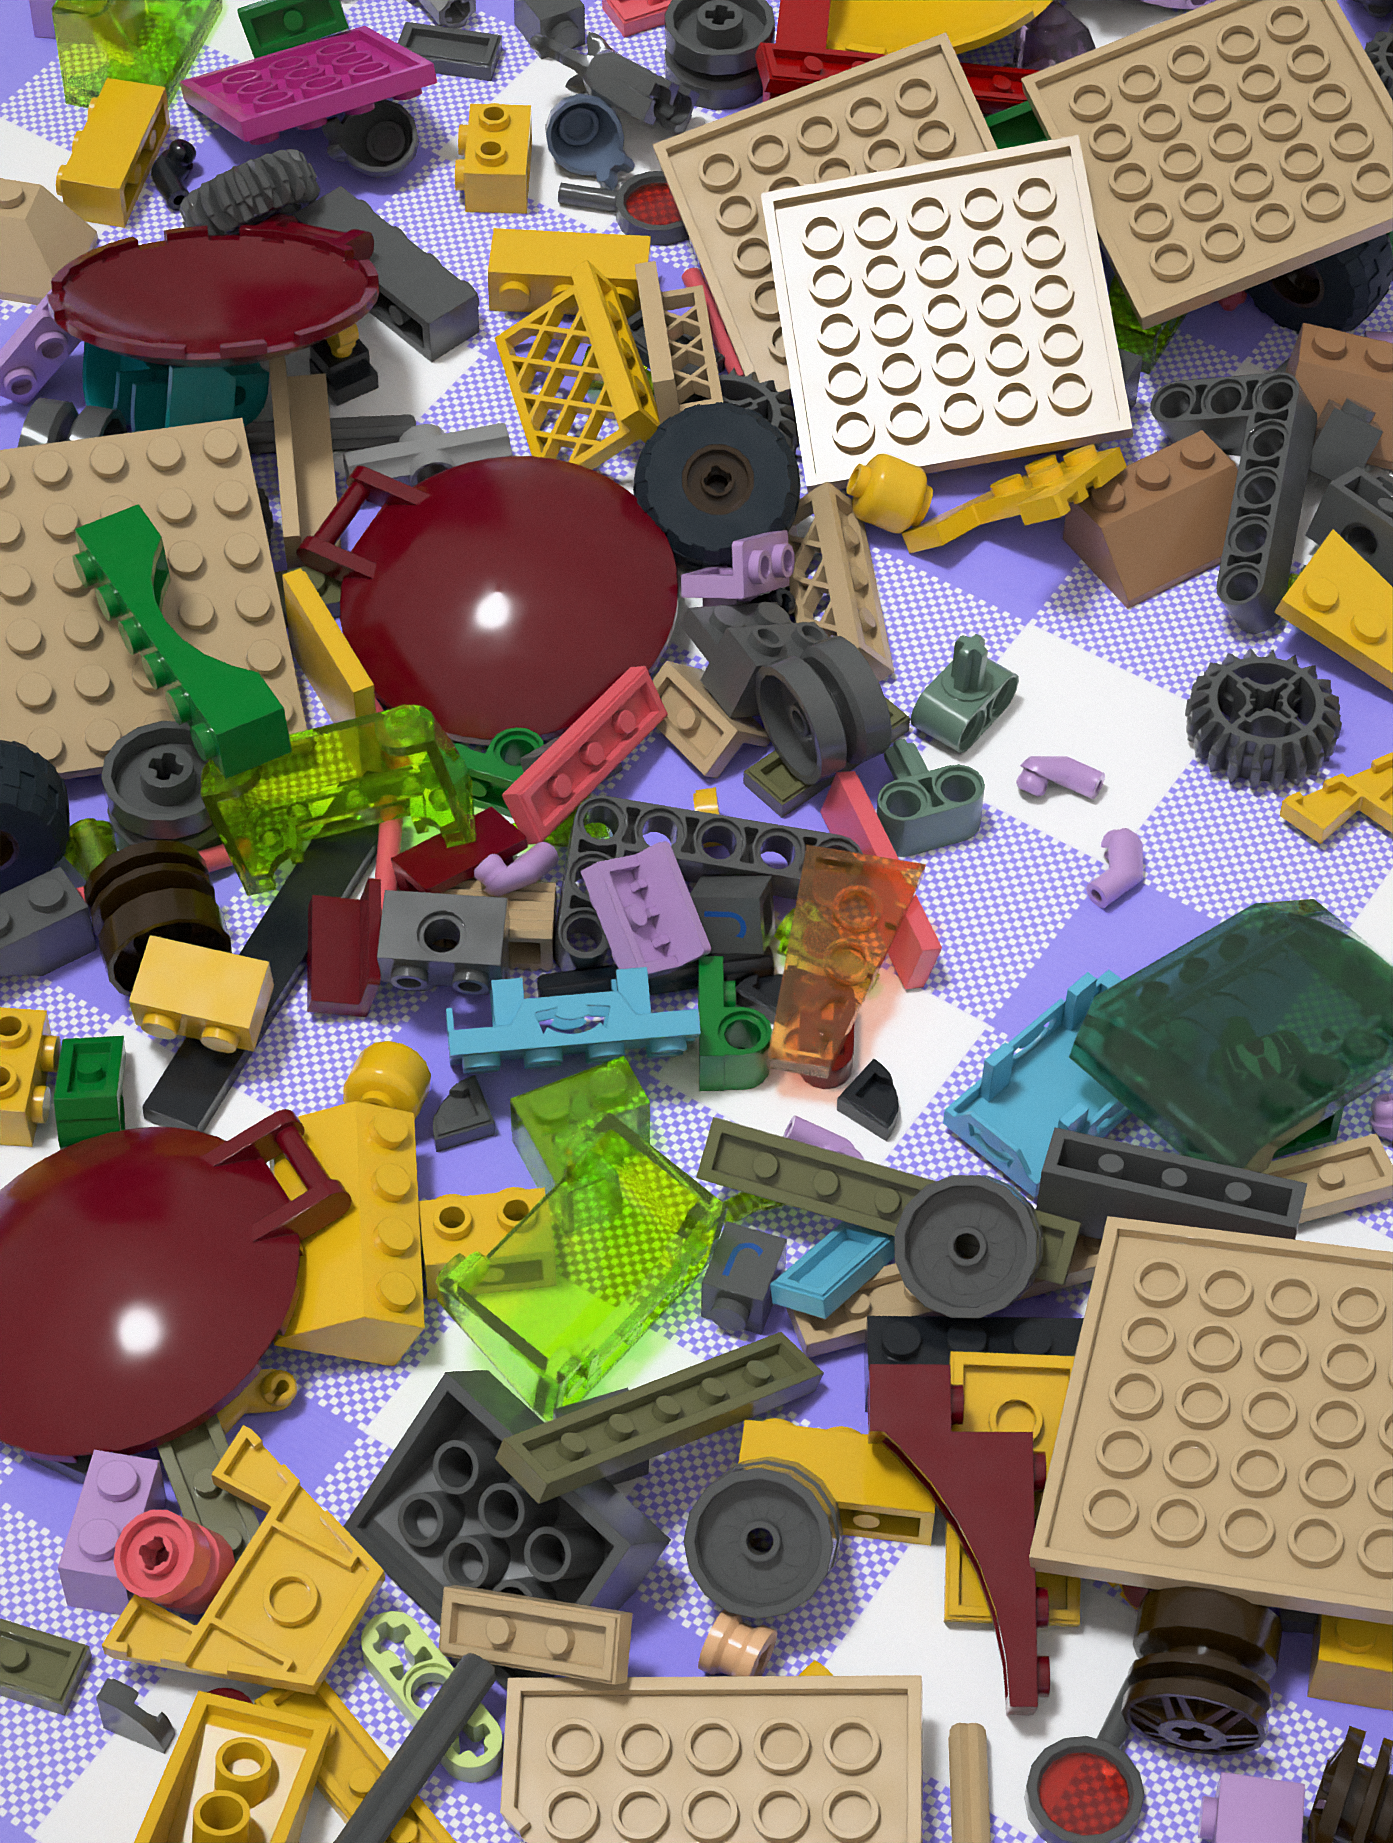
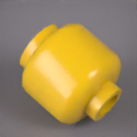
M884 453L876 454L866 465L857 464L849 478L846 489L847 494L853 496L852 509L857 519L896 534L903 533L910 526H919L928 512L933 497V489L927 485V476L921 467Z
M392 1041L373 1043L363 1049L356 1059L343 1086V1102L346 1104L359 1101L413 1112L415 1121L431 1087V1072L427 1062L417 1051L402 1043Z

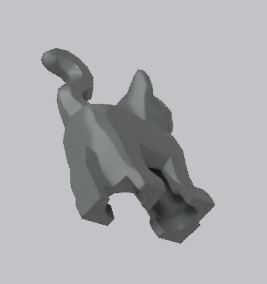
M589 32L587 36V55L580 54L576 50L543 34L536 33L530 39L531 49L560 62L577 73L565 85L571 92L577 94L588 93V95L597 96L607 104L627 112L632 117L653 125L657 121L663 127L679 134L685 132L693 116L692 112L700 96L699 93L659 76L640 64L622 56L611 48L603 37L593 32Z

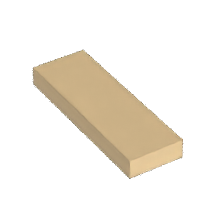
M459 1585L446 1586L443 1589L439 1650L446 1657L461 1659L468 1653H474L494 1665L616 1685L627 1682L633 1613Z

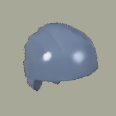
M579 93L563 98L550 110L545 124L548 150L559 165L573 173L596 175L597 182L604 189L614 190L618 182L617 173L620 171L630 173L634 170L635 163L623 150L624 134L620 119L611 105L597 96Z

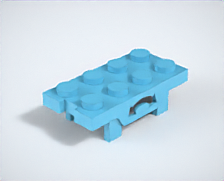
M647 967L617 969L615 971L616 979H611L612 991L551 997L524 999L523 978L491 980L492 990H489L492 1027L454 1030L452 1008H446L450 1065L462 1064L463 1074H484L500 1071L501 1061L524 1059L525 1069H542L561 1066L563 1055L585 1053L586 1064L622 1061V1056H625V1050L646 1048V1055L649 1059L681 1056L683 1051L687 1050V1044H693L695 1038L701 1034L699 1010L651 1013ZM585 1016L605 1017L603 1025L600 1022L593 1029L576 1034L556 1032L547 1027L543 1034L539 1024L541 1021L553 1019L550 1026L555 1029L573 1030L587 1023L584 1019Z
M1110 969L1098 979L1087 972L1067 989L1066 1001L1060 998L1009 1043L1005 1042L984 1060L982 1078L944 1110L943 1124L1035 1198L1039 1193L1041 1172L1055 1127L1101 1138L1105 1137L1198 1055L1201 1040L1169 1015L1160 1022L1139 1006L1141 993ZM1018 1048L1022 1049L1021 1051H1019L1018 1053H1016V1054L1014 1055V1052H1015Z

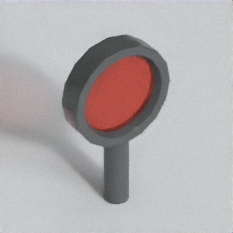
M649 171L637 174L624 182L618 191L562 182L559 186L558 203L616 212V222L621 231L626 235L651 236V245L664 246L682 242L688 238L662 171Z
M1127 1677L1097 1738L1089 1736L1063 1738L1044 1748L1031 1765L1024 1795L1027 1817L1039 1837L1047 1843H1125L1137 1828L1145 1794L1140 1772L1130 1757L1122 1751L1132 1729L1125 1723L1121 1713L1123 1697L1129 1688L1126 1680Z

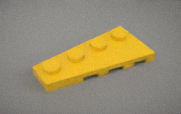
M1332 529L1274 612L1393 691V587Z

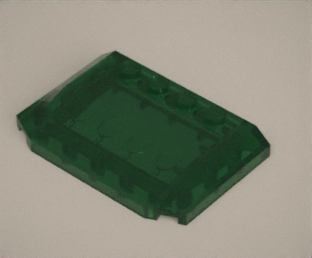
M1315 899L1254 903L1096 995L1076 1036L1069 1058L1182 1156L1262 1173L1269 1168L1276 1150L1393 1076V962Z

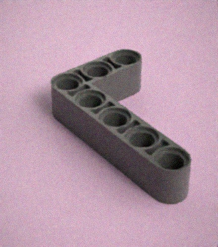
M1285 372L1181 380L1168 383L1154 394L1150 403V411L1171 444L1203 430L1220 449L1242 448L1216 589L1221 602L1241 630L1251 634L1266 632L1274 627L1281 618L1274 611L1287 592L1316 432L1317 412L1295 376Z
M593 796L586 799L578 807L569 836L555 928L553 957L557 966L562 971L603 965L609 943L596 910L590 902L589 895L583 893L578 888L576 881L583 878L580 871L596 862L635 855L650 847L643 835L650 832L663 834L669 839L686 882L697 883L701 875L772 876L773 896L825 905L840 903L852 893L864 866L863 853L859 845L852 839L838 834L611 796ZM590 823L604 824L611 830L613 836L607 839H596L586 832L584 826ZM708 842L722 844L728 850L730 856L725 859L710 857L704 851L702 845ZM765 852L778 853L785 858L788 867L783 869L769 867L763 861L761 854ZM832 861L839 864L844 869L846 877L834 879L827 876L822 871L820 863ZM575 933H583L595 941L597 948L589 952H581L574 949L569 944L567 938Z

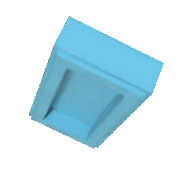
M841 1222L770 1284L772 1303L826 1319L895 1258V1236L848 1222Z

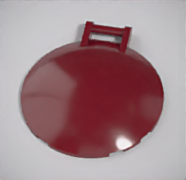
M281 213L275 214L256 226L241 225L239 228L240 235H208V225L164 230L163 241L138 245V239L132 236L95 248L80 255L61 268L51 280V294H47L49 312L53 320L72 336L109 352L144 362L169 366L211 368L239 366L272 360L329 339L358 322L373 308L379 296L378 273L370 261L374 250V237L371 232L359 229L342 232L298 223L296 217Z
M535 456L487 458L444 470L413 487L365 466H356L346 480L347 490L315 535L306 536L296 550L298 558L305 565L342 582L340 595L342 632L373 682L375 697L389 710L412 725L437 736L463 743L490 745L498 733L516 727L526 728L537 733L543 741L562 735L630 667L646 666L651 675L668 647L678 614V575L672 549L665 533L638 505L637 498L612 479L594 470L553 458ZM366 501L382 507L351 552L335 546Z
M282 1109L276 1111L228 1141L200 1131L176 1127L132 1128L102 1134L68 1146L40 1160L0 1189V1441L2 1443L24 1450L28 1457L52 1462L77 1463L79 1456L93 1455L94 1450L130 1456L167 1443L198 1427L235 1399L259 1374L262 1368L258 1361L268 1350L277 1334L285 1335L300 1294L297 1277L300 1256H303L302 1240L343 1216L350 1208L352 1202L351 1196L339 1180L330 1178L304 1139V1126L292 1110ZM282 1153L308 1190L292 1201L266 1164Z

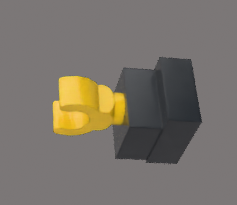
M356 323L329 339L310 346V375L326 373L328 396L336 406L379 388L378 372L370 364L369 350L359 339Z

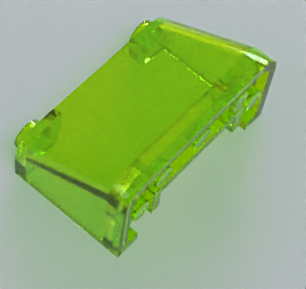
M56 0L51 10L65 103L88 108L91 99L99 96L106 79L112 78L166 87L169 108L180 88L179 81L184 80L217 22L222 12L223 1Z
M400 705L390 710L289 734L292 748L291 753L228 779L224 778L212 759L207 762L202 770L201 799L247 896L276 890L274 873L278 867L289 858L292 865L304 862V841L411 816L417 834L429 832V826L435 827L441 832L447 848L476 841L471 776L463 756L431 711L422 706Z
M610 1112L594 1128L586 1124L573 1135L563 1152L569 1159L563 1178L486 1256L480 1251H475L467 1258L459 1253L445 1265L436 1279V1284L439 1286L437 1295L439 1305L528 1407L545 1422L553 1420V1410L582 1401L693 1284L713 1256L728 1210V1206Z

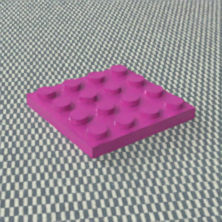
M365 25L179 81L183 99L186 103L244 142L249 141L251 145L272 142L279 138L280 131L297 127L299 130L321 127L327 123V117L345 112L346 115H359L369 112L375 108L374 102L392 97L393 100L398 101L412 99L423 93V87L438 83L434 64L431 61Z

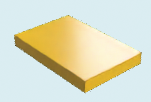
M299 568L283 574L291 653L357 764L360 765L364 757L378 761V756L380 755L373 682L306 572Z

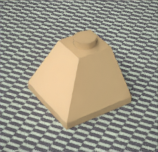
M0 178V299L38 305L52 289L51 280L56 273L75 258L93 250L98 241V234L93 227L41 184Z

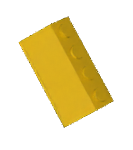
M353 1101L297 1116L305 1129L304 1139L330 1178L339 1180L351 1196L352 1202L350 1208L343 1216L302 1240L303 1256H300L297 1277L300 1294L285 1335L277 1334L273 1342L274 1346L394 1367L425 1328L414 1113ZM283 1153L269 1161L270 1170L291 1201L308 1191Z

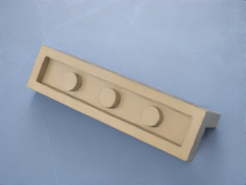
M656 261L635 264L652 383L660 424L670 416L673 417L684 411L685 408L697 404L723 403L703 285L661 292ZM693 306L682 316L668 312V310ZM683 334L695 337L687 345L675 342ZM689 363L700 367L692 375L680 370ZM694 393L709 398V400L681 404Z
M283 356L269 360L283 539L288 570L307 566L298 558L296 550L306 536L315 535L337 504L326 373L287 376L286 359ZM341 537L339 538V540H338L337 543L335 544V546L340 547V548H341Z
M826 481L800 499L795 520L788 532V544L792 546L795 557L794 570L789 577L790 592L796 600L795 620L796 623L815 621L827 633L828 637L832 635L842 636L850 641L868 661L877 680L880 682L894 673V667L864 521L855 517L852 509V499ZM814 514L815 518L805 538L798 537L796 525ZM816 552L821 553L823 559L813 578H806L805 572ZM823 594L830 595V602L821 620H814L813 613Z

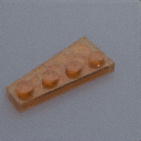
M812 845L806 846L768 1053L767 1068L823 1078L829 1077L923 880L926 864Z

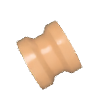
M724 1609L715 1620L704 1642L698 1661V1669L710 1675L722 1672L728 1676H762L775 1648L777 1631L764 1624L754 1628L744 1623L742 1615L729 1613Z

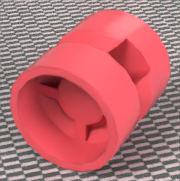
M149 1510L131 1520L123 1528L116 1542L113 1560L117 1577L126 1590L181 1614L193 1615L206 1612L236 1564L232 1548L222 1535L169 1510Z

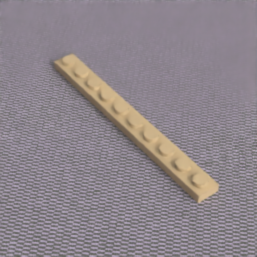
M1377 1133L1245 1168V1170L1307 1183L1299 1224L1393 1198V1164ZM1079 1235L1066 1284L1061 1285L1036 1277L1033 1285L1017 1301L1092 1281L1102 1240ZM896 1263L884 1266L826 1319L786 1308L802 1351L808 1358L865 1343L867 1316H946L925 1307L905 1287Z

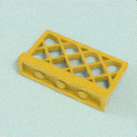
M585 260L570 270L574 282L573 286L494 339L531 455L556 459L561 447L573 448L574 450L568 462L593 470L639 439L646 443L656 432L660 422L656 401L617 289L594 265ZM578 305L579 310L570 329L558 327L564 314ZM536 336L527 358L516 356L514 347L529 337ZM552 339L564 340L554 362L543 360ZM580 343L591 344L583 366L571 365ZM537 371L549 373L539 395L528 393ZM564 376L576 377L567 399L555 398ZM593 380L604 382V386L595 404L583 402ZM548 410H560L561 412L551 433L541 431L540 427ZM577 413L589 415L580 437L567 436ZM605 418L617 420L619 430L602 441H597L596 437Z

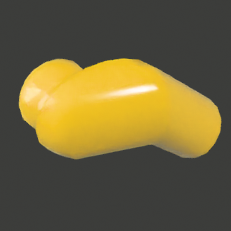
M262 1369L235 1399L216 1413L224 1435L233 1428L244 1414L276 1412L287 1408L296 1397L298 1390L297 1382L293 1375L285 1370Z

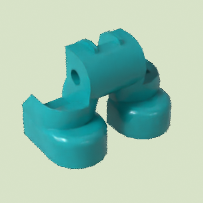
M84 342L82 382L86 406L121 410L126 426L131 425L132 432L242 418L244 426H247L258 417L265 406L270 373L262 368L259 362L211 368L169 366L129 358Z

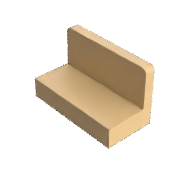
M666 660L652 680L668 713L656 728L704 776L718 779L743 743L762 747L768 746L771 741L766 730L752 716L729 718L700 681L705 672L704 670Z

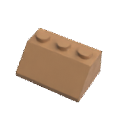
M1303 323L1288 361L1286 373L1295 376L1317 412V420L1329 399L1343 406L1346 398H1350L1376 412L1372 421L1378 423L1383 434L1366 464L1393 470V343Z
M1201 430L1127 465V468L1102 487L1094 489L1092 485L1087 488L1088 498L1075 505L1074 502L1069 503L1071 511L1065 515L1063 540L1121 603L1129 609L1221 563L1238 473L1236 464Z

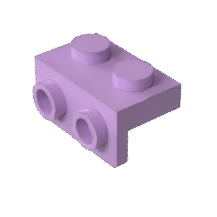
M47 295L0 349V396L25 406L29 404L82 341L63 330L53 320L49 312Z
M787 530L762 533L733 541V568H727V565L682 574V598H702L703 607L736 605V601H752L759 597V594L789 586V577L794 570L795 557L792 546L788 544Z
M658 842L635 855L596 862L580 871L589 892L590 902L596 910L611 948L613 960L619 969L647 967L649 979L670 974L711 952L710 943L669 842Z

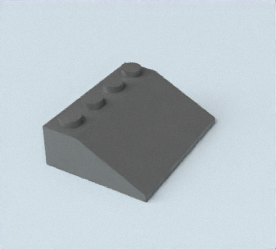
M489 1370L451 1371L444 1373L343 1527L382 1569L439 1625H441L443 1589L446 1586L453 1585L619 1610L636 1592L671 1539L605 1478L538 1504L503 1468L495 1457L504 1438L545 1422ZM491 1664L495 1668L496 1680L506 1690L508 1678H547L556 1676L554 1674Z

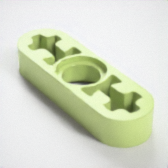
M383 1612L369 1620L362 1631L363 1661L369 1673L410 1725L414 1727L425 1712V1709L418 1707L412 1700L415 1690L428 1682L444 1684L454 1668L415 1619L403 1612ZM389 1637L394 1643L404 1640L405 1657L412 1666L405 1675L403 1663L393 1651L386 1650L381 1652L380 1641ZM480 1703L462 1731L474 1743L485 1738L483 1740L484 1754L476 1757L473 1752L467 1750L459 1755L460 1743L459 1736H457L440 1761L452 1777L463 1782L474 1783L488 1779L499 1769L503 1760L501 1728L485 1706Z

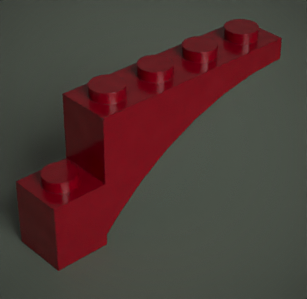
M869 1364L868 1444H882L902 1463L930 1495L955 1532L977 1576L993 1622L1002 1665L1006 1715H1034L1038 1708V1698H1049L1050 1696L1049 1656H1037V1628H1048L1049 1624L1048 1587H1036L1035 1568L1030 1566L1029 1561L1037 1519L1034 1517V1492H1044L1046 1484L1045 1451H1033V1432L951 1431V1425H963L964 1420L963 1384H951V1365Z

